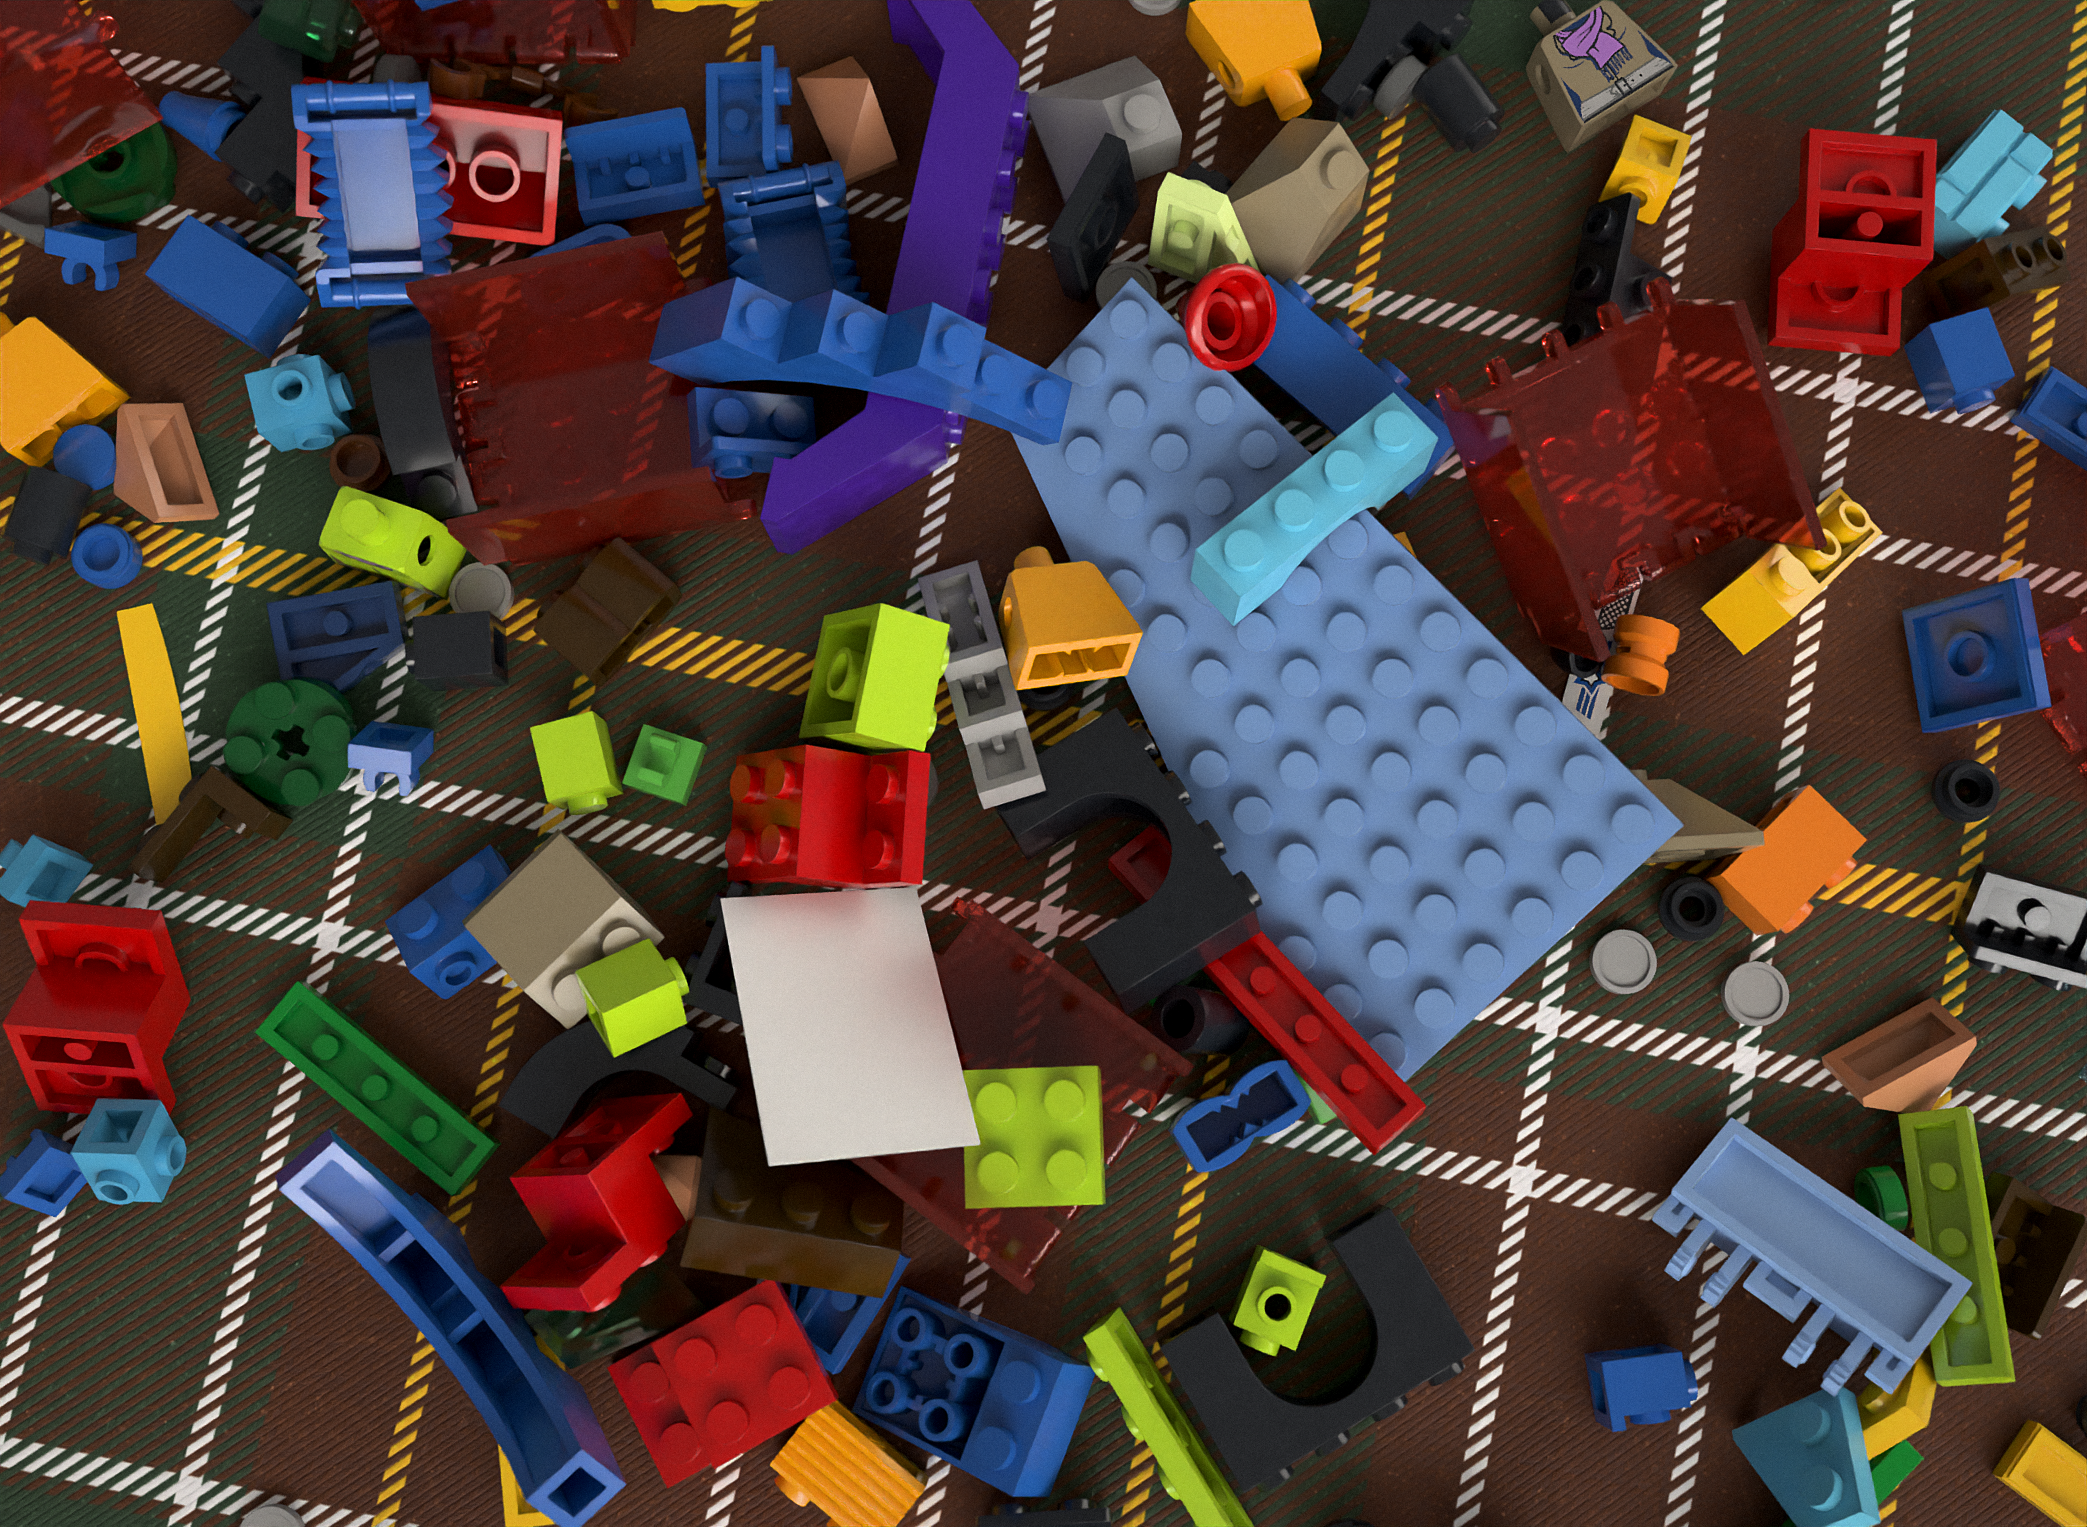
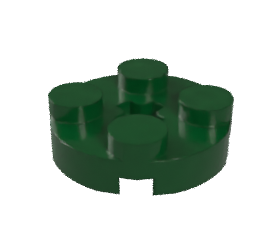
M102 99L84 104L73 110L63 120L68 127L61 134L58 143L53 138L50 140L46 151V169L49 180L55 191L90 222L96 224L130 222L145 216L154 208L167 206L175 196L176 185L174 178L178 166L175 145L168 132L155 118L145 111L135 109L131 103L119 99ZM116 150L124 158L122 165L117 170L111 173L106 170H100V165H104L109 161V152Z
M309 677L275 679L249 691L233 709L226 729L227 743L223 750L224 760L227 766L238 774L240 780L257 795L279 804L306 806L339 789L354 773L356 768L348 767V743L357 735V726L352 718L355 713L341 693L322 681ZM296 725L303 728L305 732L302 735V741L310 746L308 753L305 754L297 751L293 755H289L283 749L284 743L279 739L280 731L288 732Z

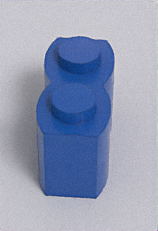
M1286 1060L1264 1062L1240 1073L1229 1084L1223 1095L1206 1097L1186 1107L1176 1116L1168 1131L1194 1171L1210 1172L1223 1168L1238 1159L1250 1146L1255 1136L1272 1135L1291 1126L1307 1110L1311 1099Z

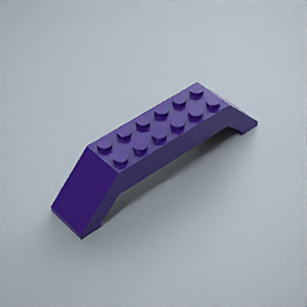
M887 0L893 42L909 46L936 87V92L886 314L892 315L935 302L987 328L993 304V292L989 291L992 270H1000L1005 249L1006 235L1002 234L1004 213L1012 214L1018 185V177H1014L1016 157L1024 158L1028 143L1030 121L1026 120L1029 92L1020 90L1018 63L969 0ZM869 392L864 411L791 460L774 457L760 519L777 552L791 555L797 553L947 464L952 443L958 445L963 443L968 417L907 399Z

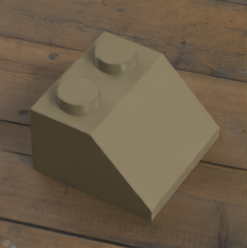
M559 829L462 920L466 929L517 985L568 1030L587 1014L586 1005L575 973L576 970L647 938H650L655 947L665 938L647 911Z

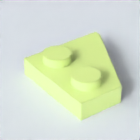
M1168 172L1158 191L1148 265L1196 284L1210 270L1223 264H1246L1260 272L1228 196L1213 190L1201 181L1187 180Z

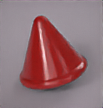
M1223 264L1210 270L1200 279L1197 285L1182 295L1176 303V311L1185 329L1191 351L1204 366L1214 371L1225 369L1227 372H1233L1251 365L1268 347L1275 331L1277 304L1274 292L1268 280L1258 270L1246 264Z

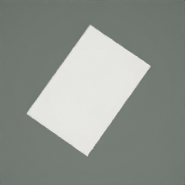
M916 887L720 898L769 1166L981 1145Z

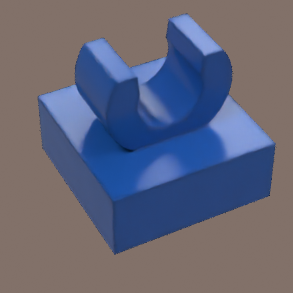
M74 221L45 228V253L66 258L62 264V277L65 283L73 285L86 281V265L88 264L96 275L95 290L105 291L115 288L119 282V269L116 263L136 258L137 233L84 221Z
M371 721L348 743V767L365 770L363 783L366 790L375 792L384 783V772L394 773L399 779V795L407 796L419 782V767L434 752V729Z
M34 1129L30 1134L32 1141L18 1157L11 1155L7 1160V1170L0 1176V1193L8 1201L57 1217L88 1181L70 1153L74 1146L73 1144L40 1129Z

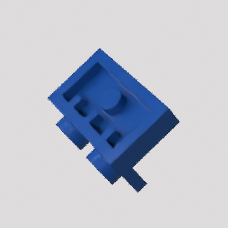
M695 387L687 395L692 468L714 469V474L721 478H741L749 476L753 472L771 473L774 457L791 460L817 442L813 397Z

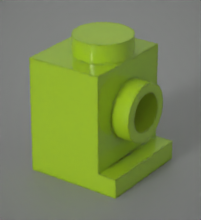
M1257 1244L1229 1316V1320L1233 1325L1243 1329L1239 1341L1272 1356L1277 1355L1280 1345L1296 1351L1319 1288H1322L1326 1275L1315 1268ZM1277 1293L1285 1295L1288 1300L1287 1312L1279 1318L1267 1316L1264 1308L1267 1298Z

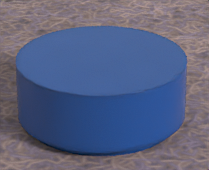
M84 424L72 427L64 432L55 444L53 450L54 466L58 473L90 486L93 490L105 488L114 482L116 439L94 425Z
M101 523L90 526L80 533L73 544L71 560L75 571L86 581L101 588L115 589L128 584L137 576L142 566L143 552L138 540L132 534L116 525Z

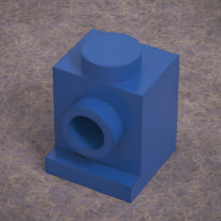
M1660 1343L1585 1353L1595 1421L1612 1432L1626 1430L1624 1416H1629L1630 1423L1632 1424L1662 1423L1671 1420L1670 1410L1691 1407L1690 1401L1697 1400V1380L1690 1361L1683 1359L1682 1351Z

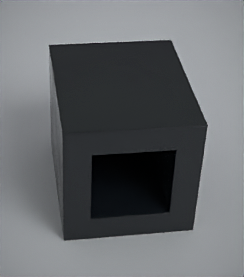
M478 611L413 617V636L406 639L405 658L409 672L415 674V680L432 691L509 685L506 624L492 612Z

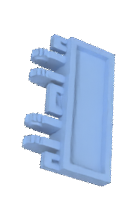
M1732 1117L1673 1187L1670 1196L1652 1218L1653 1222L1675 1238L1692 1217L1700 1221L1673 1255L1664 1270L1677 1281L1689 1274L1699 1256L1710 1243H1713L1730 1256L1719 1271L1711 1275L1703 1287V1294L1700 1298L1715 1308L1753 1260L1758 1265L1745 1280L1743 1287L1790 1322L1794 1323L1810 1301L1817 1305L1819 1308L1796 1336L1782 1358L1795 1368L1805 1363L1815 1350L1817 1341L1828 1327L1851 1344L1840 1359L1834 1360L1823 1375V1383L1820 1386L1834 1397L1872 1346L1881 1352L1866 1371L1865 1376L1889 1394H1892L1973 1283Z

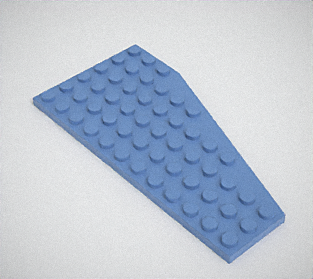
M1131 277L1046 369L1073 382L1059 443L1043 446L1012 433L1071 562L1087 561L1095 564L1143 632L1129 672L1125 678L1168 771L1173 770L1192 800V803L1186 806V809L1197 825L1204 820H1208L1213 826L1227 851L1220 858L1231 874L1235 875L1242 870L1254 885L1263 903L1256 908L1260 930L1405 1082L1682 828L1684 824L1367 509L1353 515L1333 530L1300 562L1278 591L1236 625L1232 626L1190 580L1195 550L1313 455L1225 369L1214 371L1204 366L1191 351L1184 327L1139 282Z

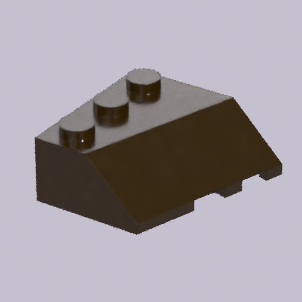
M705 1102L680 1266L883 1299L901 1253L905 1195L892 1180L846 1159L769 1166L761 1121L735 1108L723 1109L713 1103Z

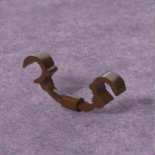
M455 57L452 70L443 66L438 60L430 58L427 76L429 87L433 91L447 97L456 99L482 97L485 81L496 79L509 84V89L538 97H540V93L557 96L564 102L562 109L563 120H566L571 127L618 118V108L596 109L598 95L578 92L572 87L558 84L544 77V72L515 64L513 68L495 67L484 63L474 64L460 57Z

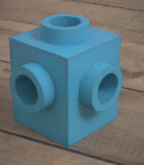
M295 354L286 356L277 362V366L244 375L258 433L279 451L284 452L295 448L317 450L331 445L335 441V437L353 433L348 410L355 409L356 404L351 385L343 372L336 373L319 355Z
M97 1098L70 1153L98 1200L124 1205L133 1201L163 1202L174 1176L178 1175L183 1169L187 1148L184 1139L179 1135L161 1100Z

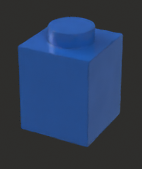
M1988 307L1929 324L1904 346L1930 414L1951 407H1955L1957 414H1965L1982 408L1995 401L1996 398L1993 392L2015 376Z

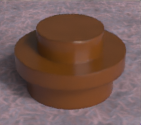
M365 433L346 436L337 442L331 452L329 462L330 473L340 487L348 486L373 494L381 490L391 479L393 473L384 443L376 436Z

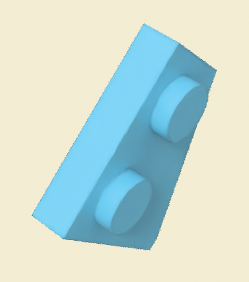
M1842 1387L1834 1397L1823 1389L1732 1430L1734 1442L1797 1527H1871L1881 1523L1856 1397L1851 1391Z

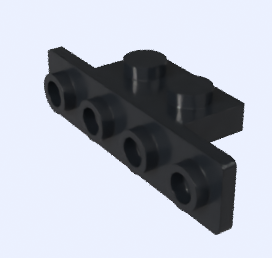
M1631 192L1592 204L1587 210L1586 218L1582 225V237L1574 274L1570 281V293L1562 330L1558 337V349L1550 386L1545 397V410L1541 424V431L1551 436L1588 429L1593 425L1602 382L1629 395L1649 392L1673 277L1630 253L1640 205V198Z

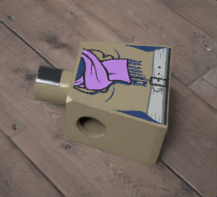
M1543 0L1530 14V19L1543 35V38L1536 44L1526 66L1527 77L1561 145L1567 153L1659 96L1678 67L1675 61L1613 1L1602 0L1579 16H1576L1565 0Z

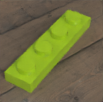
M1967 1106L1899 1114L1898 1119L1916 1244L1973 1282L1964 1297L1930 1341L1935 1381L1942 1387L2016 1382L1973 1113Z
M1120 1306L1099 1318L1083 1336L1087 1344V1359L1095 1374L1102 1381L1110 1382L1123 1403L1121 1411L1130 1432L1138 1440H1145L1158 1461L1157 1470L1159 1478L1168 1494L1175 1500L1181 1499L1194 1520L1193 1527H1254Z

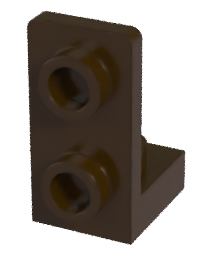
M2042 226L1982 239L1920 278L1943 321L1988 307L1989 311L2014 297L2061 286L2071 280V275L2066 267L2067 253L2064 246L2056 236L2050 234L2047 228Z
M211 766L206 773L195 776L185 785L179 795L180 804L163 824H158L151 828L141 838L136 848L137 856L129 864L128 869L138 877L159 883L164 882L216 818L247 839H250L256 832L276 841L293 820L265 798L250 790L236 776Z

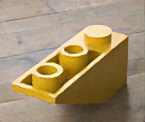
M1839 487L1732 579L1701 609L1737 649L1745 655L1793 619L1882 534V531L1870 520L1865 509L1858 503L1853 502Z

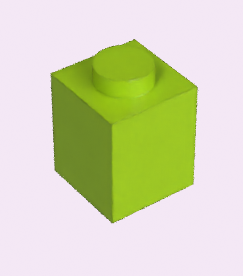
M590 711L530 727L547 802L561 810L569 809L570 815H583L606 808L608 806L606 798L624 794L607 723L595 712Z
M650 938L575 971L586 1005L587 1015L614 1058L687 1024L681 996L689 993L685 975L674 957L666 960L662 958Z

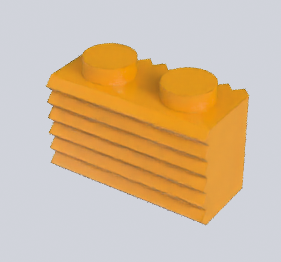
M838 1400L808 1416L770 1463V1466L779 1473L774 1480L777 1487L800 1506L805 1507L810 1500L831 1517L826 1523L827 1527H896L917 1498L923 1493L929 1480L928 1475L909 1461L904 1454L898 1452L884 1437L878 1435L873 1428L869 1427Z

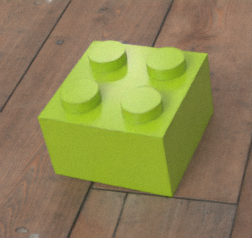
M883 603L824 615L799 738L840 750L870 756L906 750L925 752L926 742L931 738L937 721L934 702L938 682L949 662V647L946 642L950 624Z
M1098 1066L963 1070L981 1144L964 1146L966 1208L1106 1204L1101 1070Z

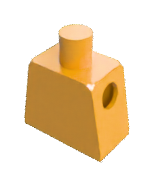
M1196 0L1189 3L1185 34L1193 48L1235 105L1246 107L1269 97L1281 121L1291 120L1292 117L1296 118L1309 109L1312 105V99L1303 82L1316 74L1322 50L1308 0Z
M0 312V443L8 453L26 464L42 467L53 458L55 444L64 432L78 425L87 424L95 426L131 397L69 342L35 316L28 317L15 326L5 313Z
M1039 546L1022 551L1014 561L1015 570L1008 574L998 609L999 624L1015 689L1024 690L1127 676L1143 632L1095 564L1087 561L1054 564L1048 550Z

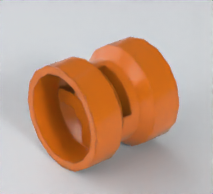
M1633 614L1620 615L1616 620L1612 635L1617 644L1615 648L1616 653L1605 660L1601 675L1602 681L1614 688L1634 694L1648 696L1664 694L1669 678V672L1664 663L1667 657L1676 651L1681 634L1680 630L1666 621L1653 617Z

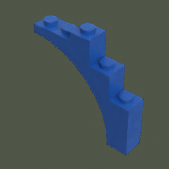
M737 276L665 303L648 362L701 386L729 381L777 380L817 383L893 396L955 412L1005 429L1043 446L1059 443L1073 383L985 340L987 328L935 302L887 315L832 289L792 303Z
M330 1128L275 1175L279 1190L340 1243L395 1300L427 1338L458 1379L486 1421L508 1460L524 1498L528 1503L560 1527H581L626 1485L582 1385L538 1349L522 1309L513 1308L504 1292L476 1269L462 1232L457 1225L417 1192L412 1196L406 1193Z

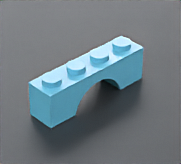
M1394 392L1391 393L1195 550L1190 580L1232 626L1236 625L1278 591L1300 562L1333 530L1366 508L1375 507L1378 510L1424 473L1438 437Z

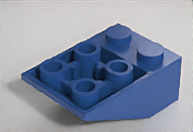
M901 1285L852 1412L1011 1496L1049 1497L1095 1377V1372L1089 1363L1043 1341Z

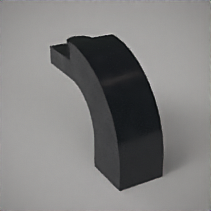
M440 303L420 304L419 307H415L414 304L378 307L375 309L369 324L368 364L376 415L393 475L400 474L411 507L429 514L436 520L476 512L479 510L481 500L459 435L451 398L450 369L456 352Z
M589 1021L561 1033L537 1051L515 1077L499 1106L552 1138L557 1139L567 1128L583 1116L593 1098L604 1086L614 1079L631 1072L648 1071L658 1074L705 1102L713 1103L723 1109L736 1108L746 1088L733 1081L738 1070L723 1060L705 1051L699 1060L692 1057L705 1034L690 1026L683 1025L614 1058L593 1023Z

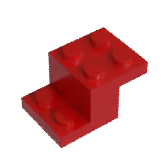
M1812 128L1807 131L1801 139L1798 200L1772 229L1767 345L1891 356L1900 348L1902 289L1933 260L1937 140Z
M800 745L737 756L736 768L730 780L733 810L731 832L725 844V857L728 863L727 882H732L733 880L742 884L788 882L845 890L922 885L931 754L906 750L870 756L812 745Z
M30 900L20 915L19 922L37 965L2 1025L38 1109L41 1111L90 1114L97 1098L161 1100L170 1116L177 1100L162 1057L191 998L162 911Z
M681 1093L602 1099L567 1128L557 1139H554L509 1177L548 1242L545 1247L500 1286L513 1308L585 1312L600 1310L619 1296L622 1290L620 1285L636 1269L652 1263L667 1250L668 1243L666 1241L686 1223V1220L650 1158L666 1150L675 1140L673 1133L693 1116Z
M764 1280L734 1298L722 1302L607 1367L667 1489L710 1464L715 1470L837 1401L839 1398L781 1283L771 1280Z

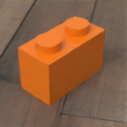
M1809 784L1787 793L1754 826L1763 831L1765 845L1722 859L1703 879L1711 883L1718 890L1724 904L1756 936L1779 930L1786 934L1795 929L1810 915L1814 907L1808 900L1823 885L1830 889L1852 872L1858 863L1852 855L1867 839Z

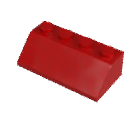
M306 76L300 84L326 83L330 79ZM331 80L333 83L353 84L352 82ZM431 93L433 109L431 115L425 121L440 127L438 135L431 143L447 151L445 160L438 166L451 175L449 182L441 189L454 197L452 207L442 214L454 221L452 231L448 234L544 246L554 245L563 124L562 111L477 99H456ZM297 129L296 216L325 219L326 217L317 212L327 196L313 189L318 179L323 176L310 171L318 157L302 151L312 137Z

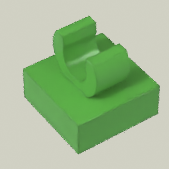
M643 724L622 784L629 788L686 806L707 747L701 742Z

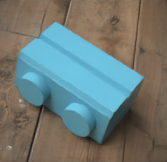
M1994 109L1936 174L1934 250L1947 260L1982 239L2001 235L2010 225L2001 218L2004 212L2011 205L2020 211L2047 182L2039 172L2054 156L2052 154L2053 149L2031 132L2024 133L2023 126L2001 109Z

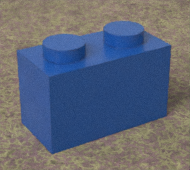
M188 214L145 275L172 299L270 359L311 301L294 282L299 273L270 252L266 251L260 259L245 250L249 242L222 222L216 221L210 228Z

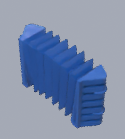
M388 79L387 82H374V84L333 83L331 80H327L326 83H312V85L291 84L294 126L296 129L312 137L302 151L318 157L310 171L323 176L318 179L313 189L327 196L317 212L326 217L317 229V232L323 234V236H321L316 245L317 248L327 254V257L320 262L315 272L321 307H355L359 310L362 306L414 304L415 307H419L420 304L453 303L451 261L444 258L451 254L453 243L444 239L443 236L452 231L454 221L442 214L452 207L454 197L441 189L449 182L451 175L438 166L445 160L447 151L431 143L438 135L440 127L425 121L431 115L433 109V100L428 81L408 83L394 82L393 79Z
M839 160L813 165L803 163L802 167L756 176L748 174L746 178L717 183L725 221L723 228L729 279L737 276L792 303L835 289L869 306L870 293L861 292V277L857 276V261L851 260L848 210H846V183Z

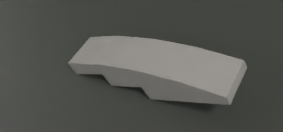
M972 561L918 578L928 618L950 624L946 642L949 647V662L944 676L983 809L1046 791L1019 696L1012 682L1007 656L978 561Z

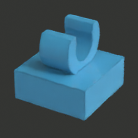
M34 834L24 846L18 841L11 839L0 853V866L6 869L0 878V894L8 901L24 907L27 906L30 900L66 903L93 867V864L81 854Z

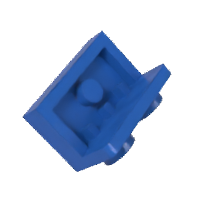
M774 45L761 46V62L706 63V178L710 188H718L717 183L746 178L748 174L756 176L782 171L783 163L793 162L790 124H782V105H792L791 72L789 67H780Z
M678 107L653 111L619 119L593 122L564 130L565 143L574 165L579 212L585 227L705 205L697 146L684 108Z
M491 845L485 847L385 921L409 972L442 999L452 997L497 963L462 923V920L512 873L504 858Z

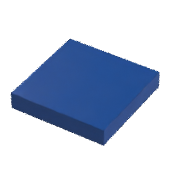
M2012 578L1902 610L1922 733H1937L2052 707L2029 579Z

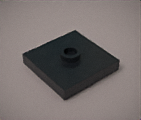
M1107 132L1047 237V243L1064 296L1082 304L1088 300L1099 276L1104 271L1140 206L1126 140Z

